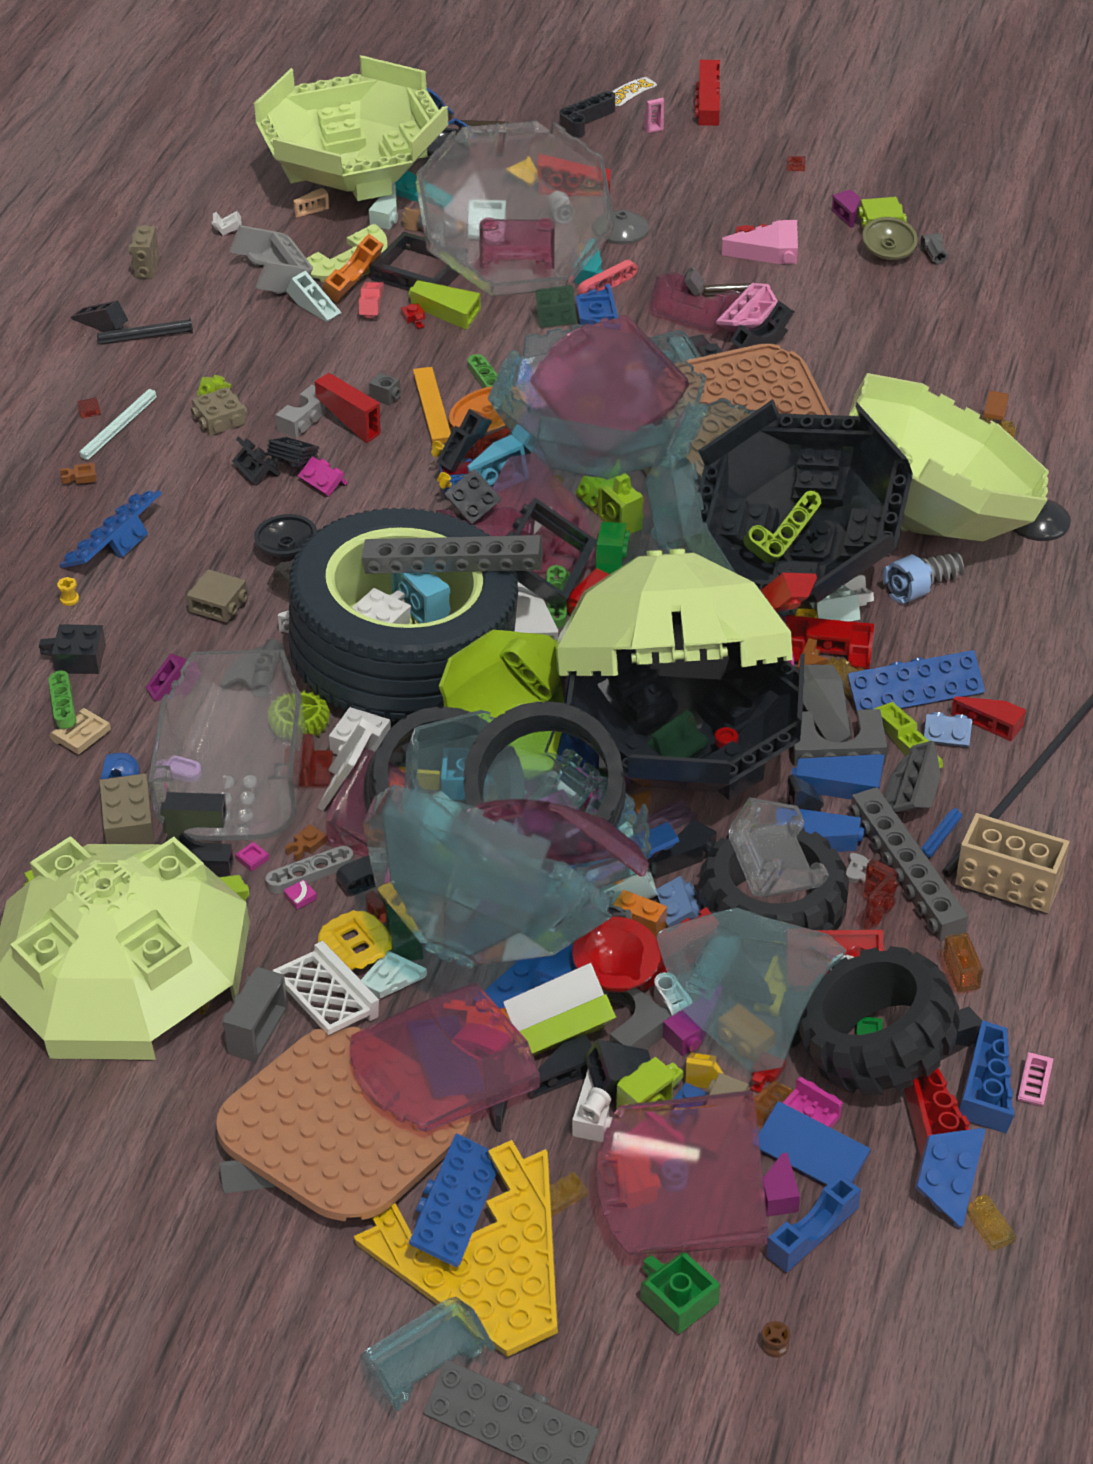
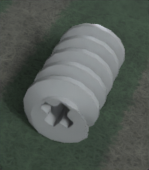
M953 552L951 555L945 554L943 556L938 555L935 558L921 559L924 563H928L932 569V574L930 575L931 584L934 583V578L938 583H941L942 576L945 581H949L950 574L954 580L958 578V573L961 576L964 575L963 560L957 552Z

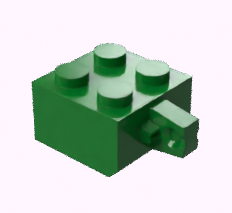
M681 1252L665 1264L661 1263L653 1255L643 1260V1271L648 1275V1278L641 1283V1300L678 1335L719 1303L720 1283L686 1252Z

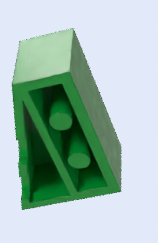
M601 522L596 551L597 569L611 574L623 566L624 559H627L630 543V531L626 530L627 523Z

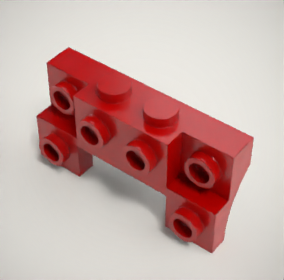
M787 615L785 625L791 631L794 662H799L800 655L803 653L806 643L810 638L817 640V649L820 650V653L849 655L848 667L870 669L874 624Z

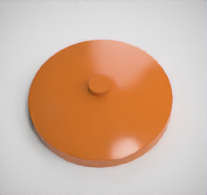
M486 387L471 392L457 401L449 413V420L452 429L455 425L460 427L469 409L478 411L492 420L484 438H490L506 433L520 424L527 415L528 403L524 393L514 387Z

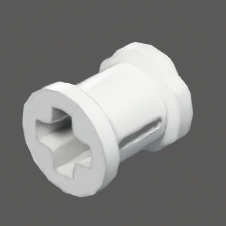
M594 1087L590 1089L588 1093L589 1098L585 1104L579 1107L580 1116L591 1123L599 1122L601 1118L600 1113L611 1102V1098L606 1091Z

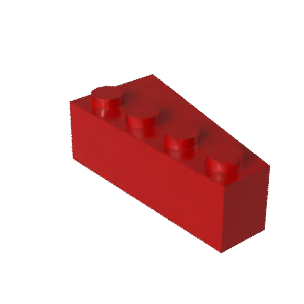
M700 60L699 81L695 82V119H699V126H719L720 60Z
M939 1068L928 1077L924 1074L913 1080V1086L904 1089L921 1159L928 1136L970 1130V1123L965 1115L962 1116L958 1109V1101L954 1095L949 1093L946 1087L947 1082Z

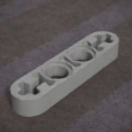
M339 846L275 869L266 875L267 889L271 893L279 894L283 893L284 889L303 879L310 883L332 875L341 866L354 861L353 850L347 846ZM318 863L327 864L324 868L315 867ZM296 871L305 872L302 876L293 875Z

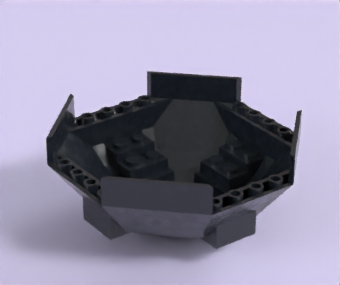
M772 399L698 450L704 463V469L688 528L685 524H679L685 538L701 557L754 582L759 590H762L782 573L816 574L817 579L808 598L802 601L798 607L800 609H813L814 603H819L885 556L889 557L890 553L896 549L913 476L908 458L857 401L855 407L859 416L783 414L778 412L776 404ZM814 491L820 495V506L775 563L770 564L763 561L745 546L744 537L753 526L760 525L774 534L806 492ZM807 502L803 508L807 510L811 503ZM793 516L796 522L801 523L797 516ZM781 532L784 538L789 539L787 533ZM752 534V538L755 541H760L757 535ZM769 548L772 554L777 555L775 549Z
M681 611L671 612L675 650H683ZM740 641L722 643L723 647H727L728 656L723 657V659L707 660L706 649H700L699 661L684 662L683 659L675 660L674 663H659V652H652V664L637 665V663H632L631 653H636L635 649H616L618 675L601 676V671H593L592 676H577V671H571L566 704L579 708L594 717L612 736L621 756L626 791L629 794L643 786L650 788L718 791L725 798L731 800L764 779V769L767 761L800 742L805 653L800 655L798 669L790 662L784 661L783 657H777L778 662L763 664V660H756V665L741 667ZM725 727L734 729L738 733V743L732 741L719 748L715 744L716 731ZM599 756V769L608 775V770Z

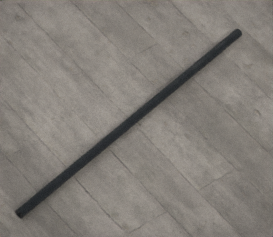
M1093 694L988 817L999 819L1093 708ZM960 850L942 870L945 876H951L958 867Z

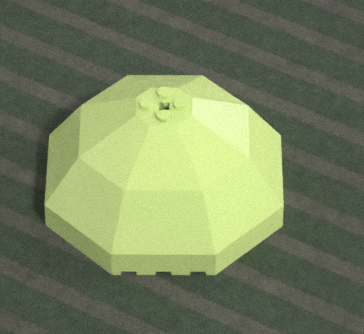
M870 373L866 374L854 395L849 416H859L855 407L857 401L908 458L913 476L901 525L902 530H910L913 533L985 541L1035 521L1047 502V497L1045 496L1048 493L1046 486L1048 484L1047 475L1049 471L999 424L993 421L989 424L979 419L980 414L967 407L963 410L953 405L955 401L943 394H940L938 397L929 392V387L923 383Z
M669 549L670 554H662L660 550L647 551L646 556H637L584 591L555 642L557 671L559 676H568L569 671H577V676H592L593 671H601V676L618 675L616 649H635L636 653H631L632 663H637V665L652 664V652H659V663H674L675 660L683 659L684 662L699 661L700 649H706L707 660L723 659V657L728 656L727 647H723L722 643L740 641L741 667L756 665V660H763V664L778 662L777 657H783L784 661L793 660L791 631L754 582L695 553H685V549ZM681 611L683 650H675L671 612Z

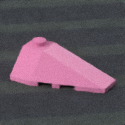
M778 220L772 222V225L758 226L755 227L756 230L742 231L722 238L723 256L775 264H797V220Z

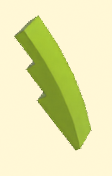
M893 702L874 708L880 709L884 730L905 756L910 753L909 750L913 745L929 741L917 731V722ZM937 755L939 767L943 768V760Z

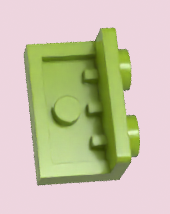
M583 476L576 490V495L598 514V487L606 479L601 476Z

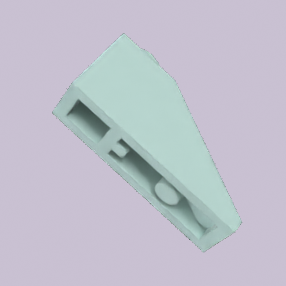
M392 183V194L379 197L369 209L370 225L376 224L380 228L390 230L397 223L395 183Z
M306 271L291 279L286 292L299 306L325 322L341 314V311Z

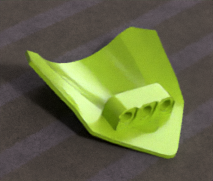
M491 630L448 659L439 684L444 707L461 708L475 713L479 718L483 717L489 722L500 714L505 713V711L521 704L539 701L564 703L561 678L557 671L555 642L552 637L545 634ZM534 732L522 736L511 743L520 759L524 774L523 779L529 780L553 770L562 732Z

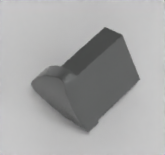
M692 266L685 273L682 286L688 287L693 295L696 296L701 293L705 281L696 268Z

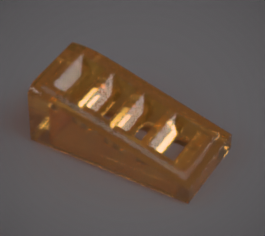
M777 1080L773 1081L747 1102L744 1118L762 1129L777 1102L783 1103L794 1090Z

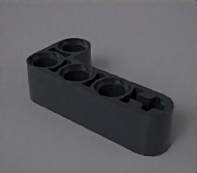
M605 91L560 109V129L573 138L583 137L585 135V124L615 112V93Z

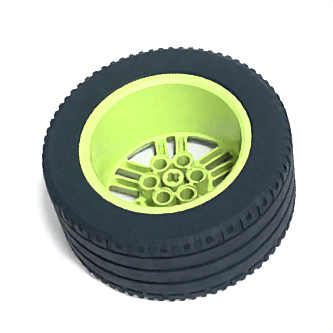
M393 507L392 509L366 510L363 513L357 512L355 515H347L345 518H339L338 521H332L330 525L326 524L323 526V529H318L317 533H313L311 538H308L301 545V549L297 551L292 562L289 579V649L295 670L298 671L302 681L307 683V686L313 689L315 694H319L322 699H327L328 703H333L334 706L343 708L344 711L351 707L390 719V722H394V720L400 721L403 718H407L406 716L421 709L431 708L443 701L439 684L448 659L491 630L515 631L518 601L516 571L429 572L437 575L450 588L449 605L451 610L449 616L421 624L411 614L409 624L379 621L367 617L352 608L373 588L388 595L392 594L391 573L365 574L361 558L365 539L482 537L490 535L484 533L482 529H477V526L470 525L469 522L461 521L459 518H453L451 515H443L440 512L434 513L431 510L425 511V509H406L404 507H401V509Z

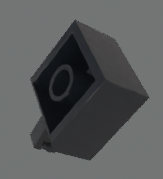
M59 624L56 638L40 639V654L52 656L55 671H66L68 674H99L106 646L103 625Z

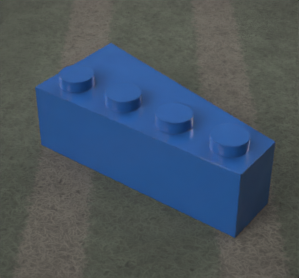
M982 1020L975 1037L958 1109L962 1116L965 1115L969 1122L1007 1133L1014 1118V1108H1012L1013 1093L1010 1087L1011 1068L1008 1062V1032L1006 1027Z

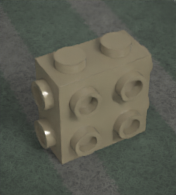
M137 226L135 233L132 234V244H129V255H132L133 258L131 260V270L135 272V278L154 279L160 258L155 226Z
M228 387L192 399L193 407L191 408V414L194 419L199 421L202 430L205 429L209 436L246 424V407L239 402L237 395L233 394Z
M208 569L198 579L196 585L188 591L186 600L190 612L227 623L237 613L241 604L247 600L249 592L246 580Z

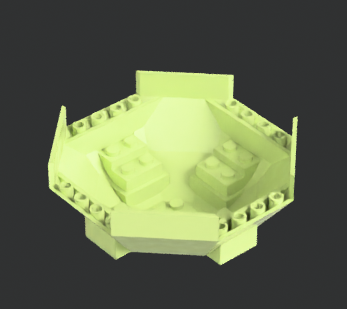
M360 55L361 74L335 77L331 80H319L315 83H302L294 86V75L291 68L254 103L256 124L274 158L281 163L290 183L309 181L347 192L352 191L357 201L391 195L392 183L397 182L417 159L427 157V148L448 126V106L442 107L440 110L437 108L426 89V71Z
M70 836L30 862L34 879L6 901L0 926V996L44 1040L49 1059L156 1060L152 1040L230 987L233 1000L239 993L250 924L247 903L175 837L162 845L87 844L82 847Z

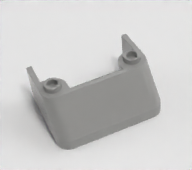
M239 225L229 251L235 254L246 255L254 265H264L256 284L257 289L273 291L277 294L286 293L293 277L304 271L311 275L312 265L289 236L280 232Z

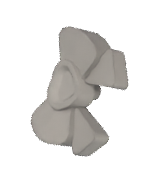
M851 853L849 856L850 864L846 871L849 882L858 883L860 881L862 884L870 882L871 877L862 872L864 868L875 871L876 866L873 860H868L863 855Z

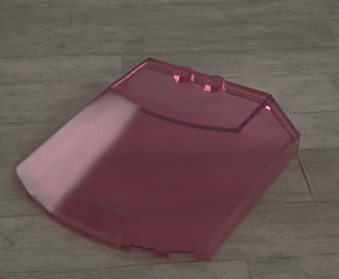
M619 315L620 318L610 320L606 317L601 319V322L593 325L588 323L567 334L550 348L549 354L543 361L540 360L535 374H532L530 379L531 385L591 453H610L673 410L689 387L688 378L628 315Z
M502 799L481 803L464 811L456 820L453 829L455 833L536 894H542L545 885L561 869L570 865L617 858L640 877L646 875L649 862L640 847L605 818L548 801Z
M476 982L430 998L351 1036L350 1060L353 1065V1073L364 1093L384 1112L389 1110L394 1113L396 1120L402 1123L407 1120L416 1124V1129L425 1132L540 1087V1074L528 1041Z
M751 1090L621 1105L618 1107L610 1127L606 1128L602 1149L599 1151L597 1183L600 1202L607 1223L619 1244L629 1255L692 1252L768 1245V1222L760 1140L754 1097Z

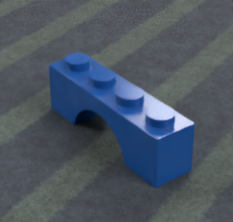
M839 1174L822 1190L816 1204L802 1220L793 1225L786 1221L768 1237L766 1257L786 1273L789 1272L859 1209L861 1189L842 1174Z

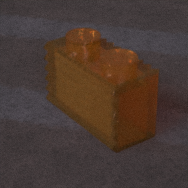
M969 934L947 935L943 958L947 969H949L950 976H952L956 991L964 992L981 988V978H983L984 970Z

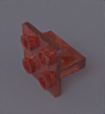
M304 734L303 743H299V750L287 751L284 785L329 786L331 772L328 769L333 762V751L315 750L314 735Z

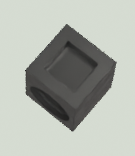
M379 373L369 382L370 397L390 406L400 397L399 379Z

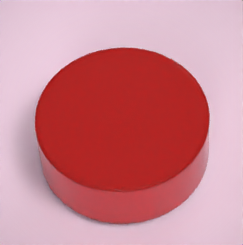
M721 728L715 733V744L719 748L732 741L738 743V733L732 728Z

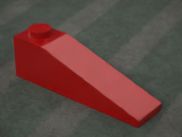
M782 573L760 591L776 612L798 608L801 602L808 598L817 576L811 573Z

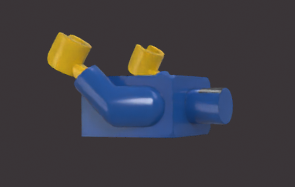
M435 441L432 445L431 454L433 457H439L444 448L440 441ZM463 458L455 472L450 471L439 463L440 475L437 481L440 482L439 485L443 489L445 499V492L469 474L467 466L472 463V459Z

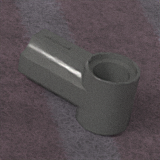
M941 233L921 236L920 244L922 251H927L931 260L936 265L943 264L948 259V253L943 246Z

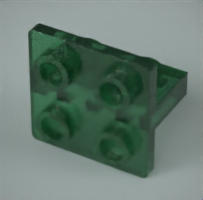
M572 285L535 290L537 305L534 306L535 314H538L540 328L577 323Z
M686 710L653 733L652 739L647 742V745L660 756L688 758L708 744L709 739L698 731L693 713Z

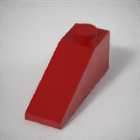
M955 696L953 698L951 715H965L968 717L967 719H972V725L1012 741L1024 726L1026 709L1008 701Z

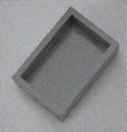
M256 967L252 975L247 977L242 992L236 995L233 1007L230 1012L225 1013L222 1020V1026L225 1029V1043H227L229 1055L256 1063L288 1008L284 974Z

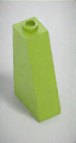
M419 280L409 290L411 304L418 303L424 312L466 330L481 310V295L477 292Z
M605 994L518 1031L513 1036L514 1041H512L515 1053L520 1055L523 1061L556 1048L572 1038H578L602 1030L616 1016Z

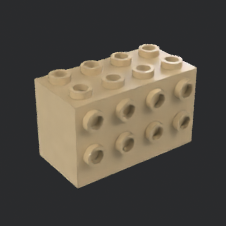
M976 813L961 844L955 885L1049 914L1062 883L1070 841Z

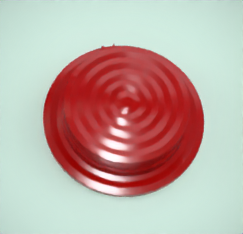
M606 917L589 923L578 933L573 944L572 956L576 969L589 963L592 964L603 990L623 992L644 984L655 975L660 963L661 951L656 937L643 924L624 917Z

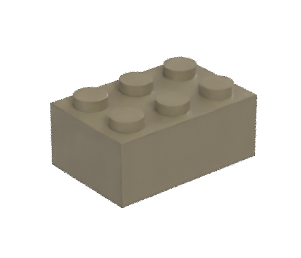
M147 774L101 779L100 790L106 844L155 843Z

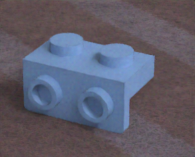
M932 712L926 715L924 737L929 741L933 740L935 744L969 748L972 719H967L968 717L965 715L949 717L941 712Z
M679 876L656 889L660 904L667 906L666 923L671 929L679 926L680 922L687 918L695 919L700 916V903L695 899L697 892L691 882L687 883Z

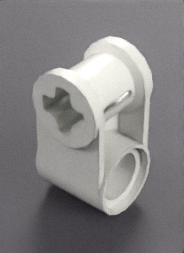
M660 973L656 976L653 998L671 1016L693 1003L674 975Z

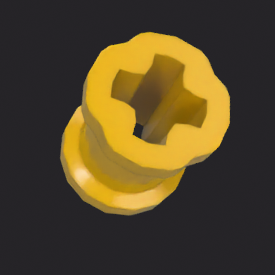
M65 577L57 583V587L61 591L60 602L65 606L74 605L79 601V595L75 590L77 583L74 578Z

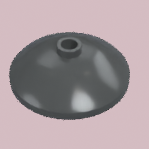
M629 210L607 212L595 222L596 235L600 239L613 244L635 243L645 238L649 232L648 221L642 215Z

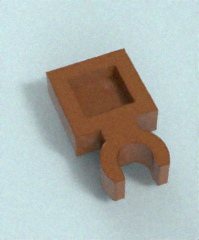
M94 463L74 465V469H60L62 484H68L75 480L76 484L97 481Z
M309 824L294 836V842L286 845L285 853L288 856L295 852L294 860L297 862L303 858V853L306 851L312 854L328 841L327 834Z

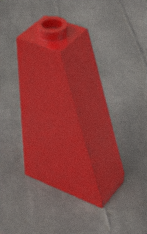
M327 373L315 381L316 398L365 443L381 435L380 403L331 373Z

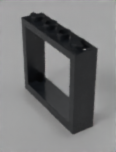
M403 231L370 264L371 280L384 282L385 285L409 291L417 280L449 286L468 266V250ZM405 249L449 262L434 279L390 266Z
M534 498L528 505L525 503L519 511L522 514L521 517L518 516L511 526L514 528L513 531L510 530L506 536H519L529 517H531L579 550L559 589L532 570L516 571L520 584L558 609L568 599L597 540L543 502Z

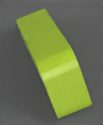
M814 491L806 492L774 534L760 525L753 526L744 537L745 546L763 561L770 564L775 563L820 506V495ZM807 502H810L811 505L807 510L803 508ZM793 516H797L801 523L796 522ZM781 532L787 533L789 539L784 538ZM752 534L757 535L760 541H755L752 538ZM769 548L775 549L777 555L772 554Z

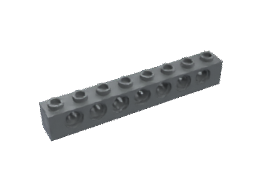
M541 535L365 539L361 558L365 574L541 570L543 546Z
M876 787L853 794L851 805L849 806L851 816L861 818L860 827L864 828V834L871 840L874 850H877L882 856L885 866H888L893 872L896 882L900 883L904 888L907 898L911 899L915 904L918 914L926 920L929 930L937 936L939 941L966 933L968 915L880 790Z

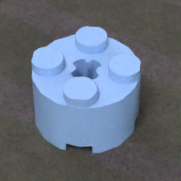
M909 555L892 562L884 568L883 583L884 585L888 584L891 591L889 596L895 602L903 604L930 592L932 569L928 563H924L919 557Z

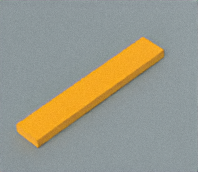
M433 368L413 369V376L432 445L435 441L445 444L451 432Z

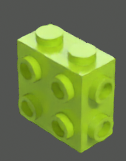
M897 197L861 199V205L857 209L858 218H861L862 228H865L870 221L880 217H894L907 222L906 214H903L902 204H899Z

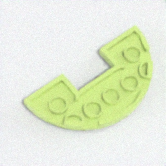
M372 224L347 237V244L353 247L352 249L332 259L319 252L307 257L306 259L313 267L310 276L320 279V282H324L335 269H341L348 262L358 244L368 234L384 244L382 253L388 247L385 233L376 224ZM370 268L362 276L371 272Z

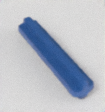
M953 808L948 812L921 847L927 859L934 855L962 818V813L957 808Z

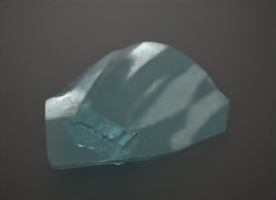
M740 908L713 913L661 930L657 935V943L679 1007L749 1072L783 1067L797 1025L810 997L824 975L844 957L847 951L829 934L766 918Z

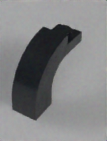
M778 300L768 318L760 326L750 329L740 324L730 341L739 348L758 344L776 345L788 332L785 326L795 311Z

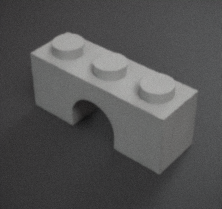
M310 385L300 394L301 407L286 405L275 415L277 431L297 438L330 411L316 398L314 385Z

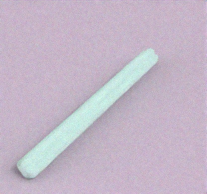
M148 389L80 450V457L89 460L156 399L155 390Z

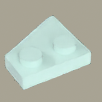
M387 951L385 957L380 958L361 981L376 997L381 999L427 976V969Z

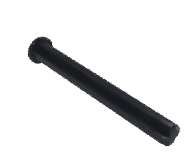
M191 317L188 320L97 333V340L99 344L185 331H191L192 333Z

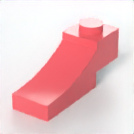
M384 282L364 283L359 299V315H364L365 318H374L375 315L379 314Z

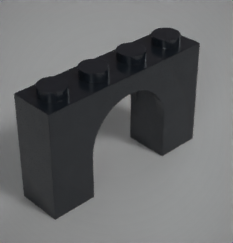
M167 792L165 802H161L160 814L165 818L163 821V832L167 833L166 842L175 837L216 876H231L234 862L232 844L203 843L190 838L184 832L187 829L196 827L224 828L227 814L225 794Z

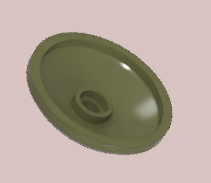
M880 217L870 221L865 226L862 234L865 247L875 256L887 260H897L909 256L916 249L918 242L917 233L914 228L907 222L894 217Z

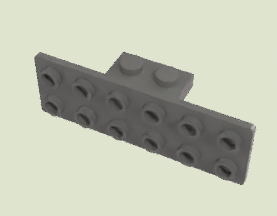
M450 1360L444 1362L424 1410L426 1415L531 1464H587L600 1431L597 1427L555 1409L556 1406L549 1404L550 1398L534 1391L531 1396L523 1392L524 1386L511 1380H508L507 1384L496 1382Z

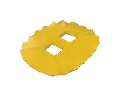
M353 910L349 913L341 914L323 925L318 935V943L323 941L350 970L354 968L363 969L366 965L374 963L377 959L384 958L387 951L392 949L393 942L385 926L374 915L366 911ZM351 930H355L358 933L357 936L349 940L342 938V935ZM362 943H366L369 946L366 950L355 953L352 950Z

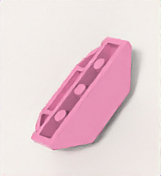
M752 283L716 321L717 325L731 332H736L740 324L750 329L760 325L769 316L778 302L769 284Z

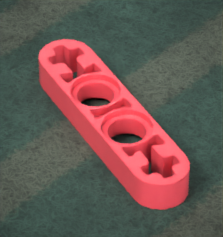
M625 260L583 281L578 286L577 294H585L593 289H596L597 292L605 289L606 284H610L611 288L633 278L637 273L638 266L630 260Z

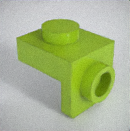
M218 375L202 377L197 395H206L227 387L230 389L231 384L224 381V377Z

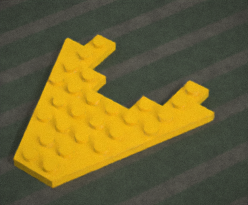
M512 1140L488 1150L489 1157L508 1191L486 1201L495 1223L472 1233L458 1267H454L409 1244L412 1233L396 1203L381 1214L371 1217L375 1227L354 1236L358 1247L507 1357L558 1333L548 1152L545 1149L523 1159Z

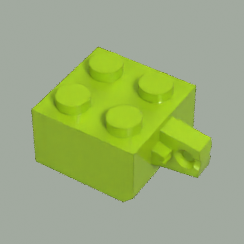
M623 473L620 476L618 475L602 482L598 487V517L604 522L627 523L626 530L630 531V534L642 529L644 499L642 494L631 486L630 477Z
M654 1057L649 1062L642 1063L635 1072L623 1077L617 1084V1117L633 1130L645 1121V1112L649 1109L656 1115L665 1116L672 1110L673 1088L683 1078V1070L673 1062L666 1066L657 1057Z

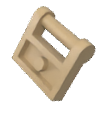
M85 708L77 712L75 725L66 729H55L49 734L55 744L60 743L78 755L111 730L109 722Z

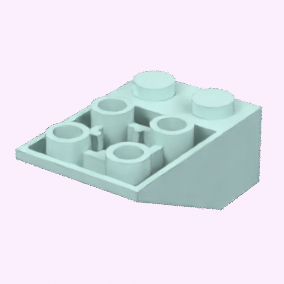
M844 585L819 603H814L813 609L817 612V618L841 621L860 620L858 594Z

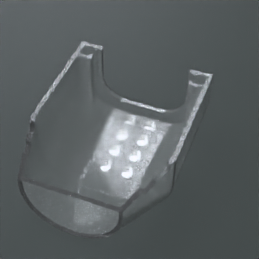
M284 649L192 652L180 670V678L178 681H173L171 692L169 695L165 694L161 701L148 780L154 812L158 820L163 824L165 818L160 814L161 802H165L167 792L225 794L227 814L224 828H190L184 831L190 838L200 841L258 840L278 835L292 824L296 816L305 735L302 698L296 687V681L292 676Z

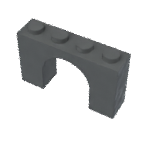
M880 709L858 710L856 721L857 736L847 742H832L822 738L815 729L813 712H802L800 742L791 747L794 767L797 766L798 759L876 754L885 755V764L887 743Z
M636 987L623 992H610L602 989L610 1003L621 1004L633 1014L629 1020L610 1033L609 1042L647 1050L663 1038V1021L670 1018L671 1015L665 1008L652 1001L648 994L642 993Z

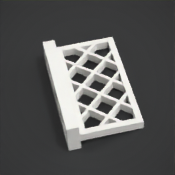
M363 718L361 719L328 769L335 775L317 807L318 809L324 811L344 780H350L379 738L382 729Z
M323 941L314 945L313 952L273 970L280 974L288 972L297 973L296 979L285 977L286 990L328 1035L365 1017L369 1021L378 1018L379 999ZM312 961L317 965V969L304 967L305 964ZM301 974L315 976L313 981L300 979ZM318 977L329 978L331 984L317 982ZM297 987L311 988L310 993L299 992ZM315 989L327 990L328 995L314 994ZM332 992L344 993L346 995L345 999L331 997ZM311 1002L325 1003L324 1008L313 1007ZM329 1004L343 1006L341 1011L328 1009ZM347 1006L356 1007L360 1010L355 1013L345 1012ZM325 1017L339 1018V1021L329 1024Z

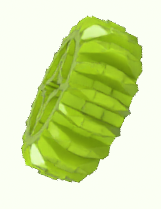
M295 690L293 694L286 692L285 697L279 696L278 701H273L269 711V723L273 733H276L278 738L283 737L285 741L292 739L294 743L297 740H302L304 743L305 739L313 740L314 736L320 737L321 732L326 731L330 721V710L326 700H322L320 695L315 696L314 692L307 694L305 690L302 693H297Z

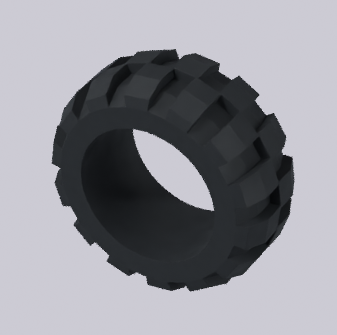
M774 820L757 821L756 825L747 828L744 824L730 830L726 839L721 837L707 853L700 873L701 910L706 907L721 926V940L727 938L730 948L744 955L747 951L758 953L759 959L773 960L776 954L785 955L784 931L837 930L841 926L847 910L849 878L846 874L847 868L836 848L831 849V845L826 838L816 831L812 834L806 832L803 825L788 821L786 825L774 824ZM778 876L801 884L810 894L793 902L768 903L749 897L739 890L737 886L756 877Z
M890 946L887 951H880L877 947L862 950L857 957L849 960L845 957L831 965L832 970L827 975L820 974L810 986V996L804 997L800 1010L799 1033L811 1062L819 1074L833 1085L845 1091L854 1093L859 1089L865 1095H883L886 1089L895 1088L897 1091L913 1086V1080L923 1074L928 1077L940 1067L942 1055L949 1056L956 1042L960 1024L959 1005L945 973L939 970L937 964L919 952L913 954L907 948ZM891 1006H911L899 1020L882 1030L862 1035L848 1034L861 1019L877 1010Z

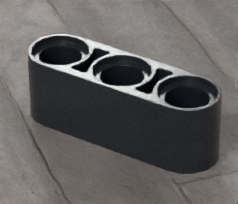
M387 847L341 866L336 872V877L347 894L356 895L404 875L409 865L404 857Z

